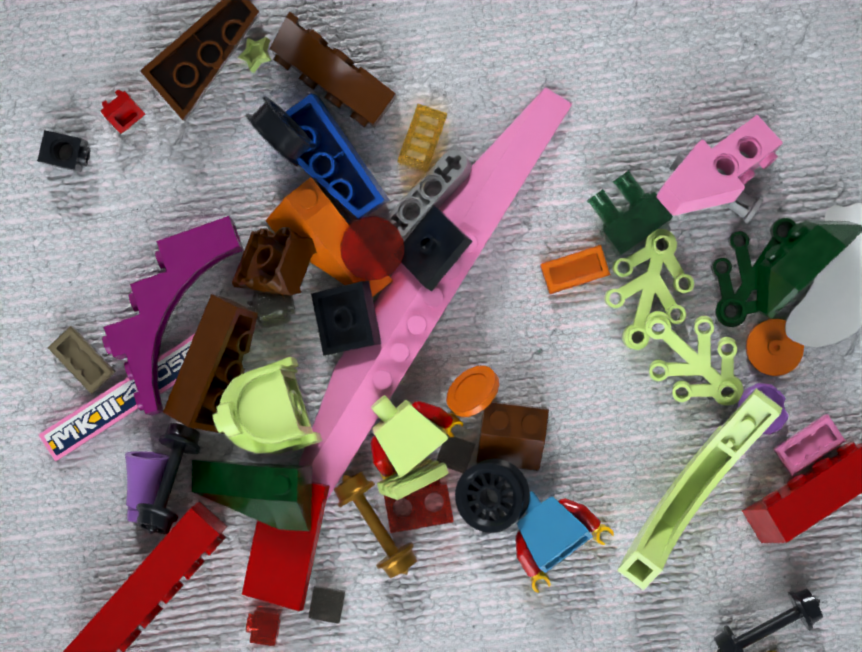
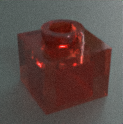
M257 606L254 614L249 613L245 630L246 633H251L249 643L275 647L278 641L283 610Z

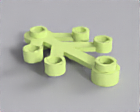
M656 229L650 232L645 239V247L626 258L615 260L612 266L615 275L627 277L632 273L633 267L650 259L647 272L618 289L608 290L604 296L605 303L609 307L619 308L624 304L625 299L642 290L634 322L632 325L627 326L622 333L623 343L630 349H643L649 342L650 336L645 330V321L650 314L655 294L672 324H680L686 318L685 309L676 304L660 276L662 264L664 263L674 279L673 287L677 292L688 293L694 287L693 278L684 273L674 255L677 248L676 238L666 229ZM659 239H664L666 242V248L663 251L658 250L656 247ZM621 261L626 262L628 265V270L624 274L618 271V264ZM683 277L689 283L688 287L684 290L679 287V280ZM613 292L618 293L620 296V301L615 305L609 299ZM675 308L681 313L678 320H673L670 315L671 311ZM636 331L642 334V340L639 343H634L632 340V335Z
M661 311L650 313L645 321L647 334L653 339L665 341L686 361L665 362L663 360H654L649 366L650 377L655 381H663L667 376L702 375L709 383L689 384L686 381H677L672 387L674 399L678 402H686L690 397H713L716 402L722 405L737 403L744 389L741 380L734 376V356L737 353L735 340L730 337H724L717 344L718 353L722 357L720 374L711 366V335L714 331V323L710 317L700 316L695 320L694 328L698 335L697 353L671 329V320L666 313ZM707 322L710 324V328L707 331H701L698 328L699 324ZM656 323H661L664 325V329L656 332L652 329V326ZM724 344H731L733 349L730 352H724L721 347ZM661 366L665 371L662 374H655L653 369ZM684 387L688 392L685 395H679L676 393V390ZM724 387H731L733 389V392L729 395H725L721 391Z

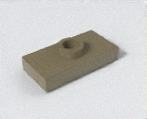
M73 326L64 331L48 347L91 394L96 392L116 373Z

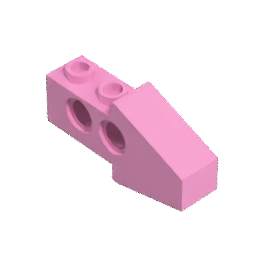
M757 114L713 148L704 139L699 141L664 183L656 197L672 216L734 202L746 188L744 185L755 176L754 170L759 166L764 170L778 158L775 153L783 142ZM740 152H744L749 158L744 157ZM717 169L723 170L727 176L720 174Z

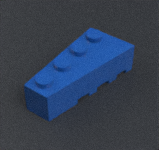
M311 93L286 111L316 145L315 149L309 147L297 159L299 165L358 219L365 218L390 201L318 95Z

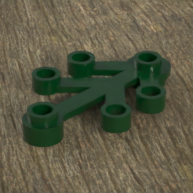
M782 218L772 224L770 229L772 237L753 266L751 265L748 251V235L743 231H737L730 235L728 242L730 247L735 250L741 278V285L735 294L729 275L732 270L731 262L726 258H718L711 265L713 274L718 278L722 297L716 305L715 315L722 325L727 327L739 326L745 321L747 314L758 312L756 310L757 300L747 302L746 300L752 291L757 289L759 264L765 259V254L770 248L781 244L789 236L787 234L784 238L778 235V228L783 225L789 232L796 225L792 219ZM736 235H741L744 238V244L741 247L734 244V237ZM720 261L727 265V270L723 274L719 273L716 269V265ZM729 305H733L736 308V314L733 317L726 315L725 310Z

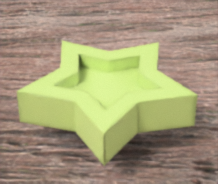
M247 37L246 49L238 58L247 62L251 72L255 73L261 63L271 61L267 52L270 39L264 37L254 41Z

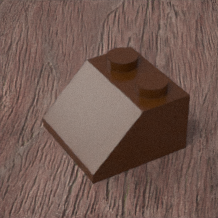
M492 401L482 412L476 463L487 459H502L512 463L519 469L539 471L546 439L549 409Z

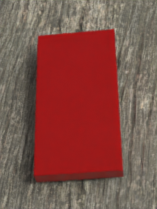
M312 481L311 531L277 529L257 520L242 595L296 611L304 610L329 485Z

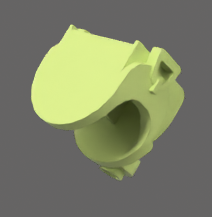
M288 357L234 378L221 397L220 405L217 406V413L213 414V420L218 432H224L238 447L255 453L280 454L296 451L322 442L320 433L313 432L296 380L295 373L298 372L295 369L298 367L297 359Z

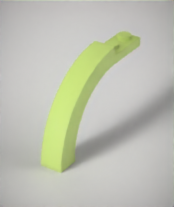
M756 388L725 424L715 430L682 470L642 526L617 571L644 590L663 570L679 537L712 490L738 459L781 414L782 407Z

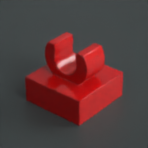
M117 90L115 91L117 97L110 103L104 100L102 102L103 109L100 111L113 127L122 134L146 114L126 91Z

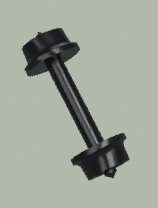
M170 423L165 434L159 437V442L170 448L171 452L154 504L139 503L136 506V510L139 512L136 524L148 530L150 535L153 533L168 534L172 523L178 521L179 516L166 509L183 453L198 454L201 450L198 445L200 432L183 424Z
M807 588L797 593L788 592L793 608L737 638L728 625L724 626V631L714 637L715 643L719 648L717 652H744L742 649L798 619H801L809 631L812 630L813 624L823 618L819 608L820 600L814 598Z

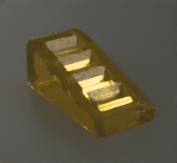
M417 104L397 164L426 174L429 171L448 113ZM421 114L439 120L437 126L420 121ZM417 126L434 132L433 138L415 132ZM413 138L429 143V149L411 144ZM411 150L426 155L425 160L422 161L408 156V151Z

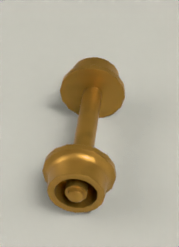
M362 472L352 477L344 475L343 483L334 488L339 499L338 507L353 501L387 554L385 558L376 564L378 569H383L389 578L399 574L407 575L409 568L417 562L412 551L413 543L410 542L400 548H397L363 494L375 485L373 481H368Z

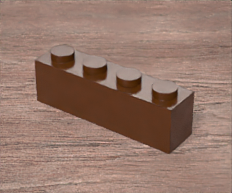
M289 12L270 47L272 53L276 55L273 61L287 71L291 67L301 74L298 79L312 90L316 86L327 93L324 98L338 109L344 105L352 111L350 117L365 128L369 124L375 128L396 100V93L364 68L359 67L358 69L354 66V61L342 51L336 48L332 50L328 47L329 43L315 30L309 28L305 30L298 23L299 18Z
M211 294L163 410L164 414L189 428L219 433L213 420V414L217 413V406L220 405L221 397L227 386L234 378L245 373L242 361L243 356L250 351L258 316L257 312L231 299Z

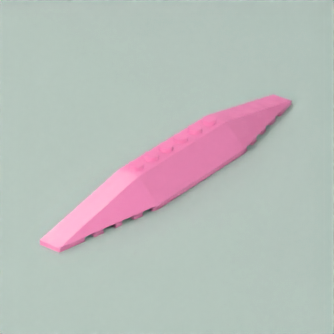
M545 87L472 165L469 176L439 208L473 242L432 291L425 288L400 262L391 276L393 282L382 290L374 303L381 344L345 351L336 364L312 427L313 432L320 433L322 442L306 446L299 465L313 466L312 481L330 486L327 499L378 419L371 406L384 395L388 399L391 398L570 109L572 103Z

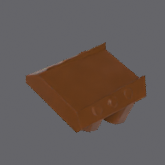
M282 227L276 233H272L267 228L252 231L234 275L233 287L290 296L302 293L300 289L312 255L317 253L312 238L301 237L289 227Z

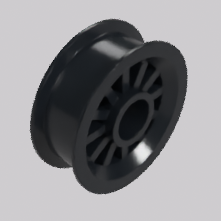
M264 96L265 103L253 115L247 113L246 118L270 146L291 164L298 166L297 159L309 147L315 149L316 145L307 133L280 106L267 96Z
M487 459L470 467L460 477L455 490L456 506L461 517L474 529L486 533L500 532L516 523L526 512L530 500L528 482L523 473L515 465L502 459ZM488 488L497 493V502H493L488 498Z

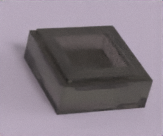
M447 434L449 439L441 445L436 460L439 461V464L442 462L446 463L449 469L464 473L467 470L476 444L456 436L452 438Z
M315 585L308 618L340 624L346 591Z

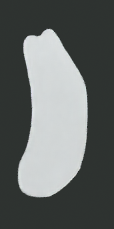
M854 203L849 207L833 205L828 208L824 221H850L862 225V204ZM862 233L815 277L806 296L790 312L785 324V332L791 340L805 346L822 347L852 336L861 327Z

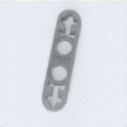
M451 150L445 153L380 223L376 229L375 238L383 249L388 252H396L433 206L440 208L469 176L472 166L463 152ZM452 162H456L461 165V168L457 171L454 168L452 169L450 165ZM442 172L450 179L448 183L440 175ZM434 182L441 183L442 189L438 195L433 197L427 195V188L430 184ZM414 205L419 206L420 214L413 220H407L405 218L407 209ZM399 219L407 226L405 230L397 223ZM389 231L394 233L396 236L395 240L391 241L387 238L386 234Z

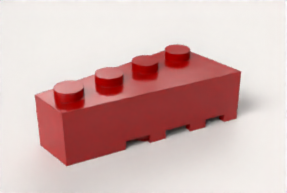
M851 441L837 449V455L830 459L820 460L812 466L813 469L794 477L783 487L742 510L761 543H788L862 493V443L855 444L854 441Z

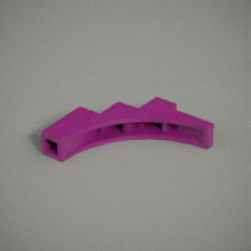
M230 216L156 241L159 250L155 251V256L160 269H166V272L131 283L130 286L133 293L129 294V300L134 312L139 311V315L103 327L106 336L102 337L104 348L108 355L112 354L116 359L122 360L127 358L128 362L124 363V367L129 380L135 381L138 392L134 393L136 404L139 410H144L147 415L153 416L163 412L158 387V358L162 337L172 312L184 293L202 274L220 261L244 251L236 225Z

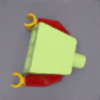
M384 395L371 406V409L381 420L372 428L375 434L370 441L373 463L383 480L396 473L402 478L449 439L447 434L452 438L455 436L451 432L454 425L459 424L463 427L464 424L454 414L447 413L438 406L422 401L412 404L410 401L405 400L396 408Z

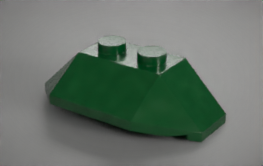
M805 220L794 225L788 232L789 236L781 244L770 248L765 254V259L759 264L756 310L760 314L772 319L862 233V225L850 221Z

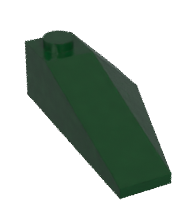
M192 460L191 492L277 529L311 531L313 466Z

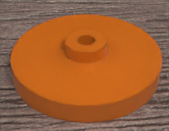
M764 320L753 327L747 337L745 346L747 358L751 365L763 374L770 376L787 374L795 369L802 359L804 345L791 340L786 335L785 320Z
M475 366L464 371L454 380L448 390L446 398L448 407L454 414L460 417H469L481 412L495 398L499 389V378L488 366Z

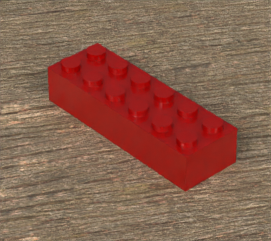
M200 501L191 507L63 652H117L118 649L125 652L142 633L138 627L141 625L143 628H146L161 612L163 608L159 603L163 601L167 604L184 586L180 581L184 576L189 580L205 562L201 556L205 552L210 556L225 540L226 536L222 532L228 526Z

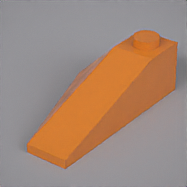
M312 177L288 194L265 220L275 233L282 227H289L301 237L312 238L317 253L312 255L310 263L344 285L369 281L372 297H374L393 282Z

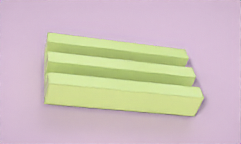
M426 458L402 478L396 473L378 482L379 493L399 500L447 476L446 463L442 462L439 464L437 460L432 461V459Z

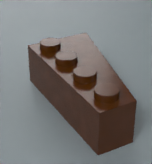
M221 0L140 70L183 121H186L254 24L260 15L259 10L250 0Z

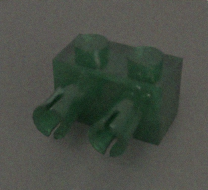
M630 170L613 181L630 204L628 206L629 210L619 212L604 189L587 200L603 221V228L599 232L617 257L627 252L673 218L672 214L658 200L655 191L651 194L649 192L645 194Z

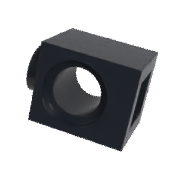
M44 130L37 161L54 167L82 172V167L87 166L91 150L87 147L88 141L82 138ZM65 144H70L73 148L72 156L67 160H61L59 156L61 147Z

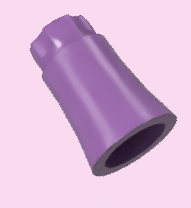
M148 451L125 453L128 521L137 522L139 514L136 510L137 504H154L169 455Z

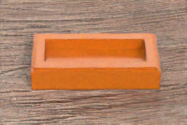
M601 245L540 264L549 294L611 275Z

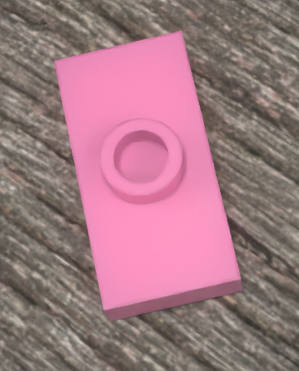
M825 414L774 447L773 450L788 473L793 476L844 443L845 439L830 416Z

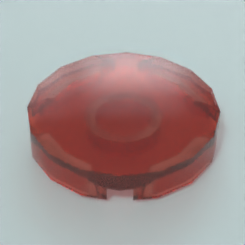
M379 216L359 218L353 221L343 232L340 241L341 258L346 268L356 277L365 280H381L391 275L401 264L404 255V240L398 228L388 219Z

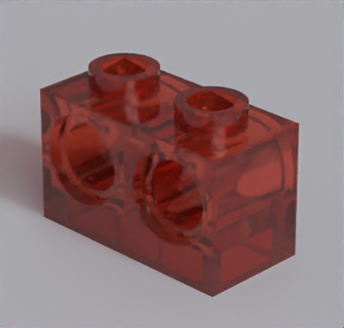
M439 479L401 498L407 499L412 505V510L405 515L398 514L395 511L394 503L397 501L396 499L384 495L390 533L454 522L447 481L440 482ZM431 493H438L444 501L440 508L430 509L425 504V498Z

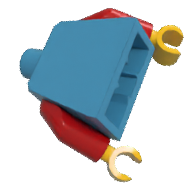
M531 491L529 505L525 512L526 515L517 522L519 531L515 535L516 557L527 576L531 577L532 589L539 593V589L535 584L537 580L544 579L549 587L551 585L546 572L592 537L599 544L606 545L600 540V533L607 530L610 535L614 536V532L605 524H600L601 521L583 504L566 498L557 501L553 496L541 503L535 493Z

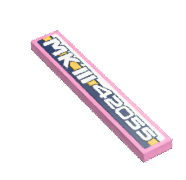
M194 335L158 358V387L160 395L174 386ZM128 377L40 433L39 437L55 461L60 460L139 409L134 397V393L138 392L135 381H130Z

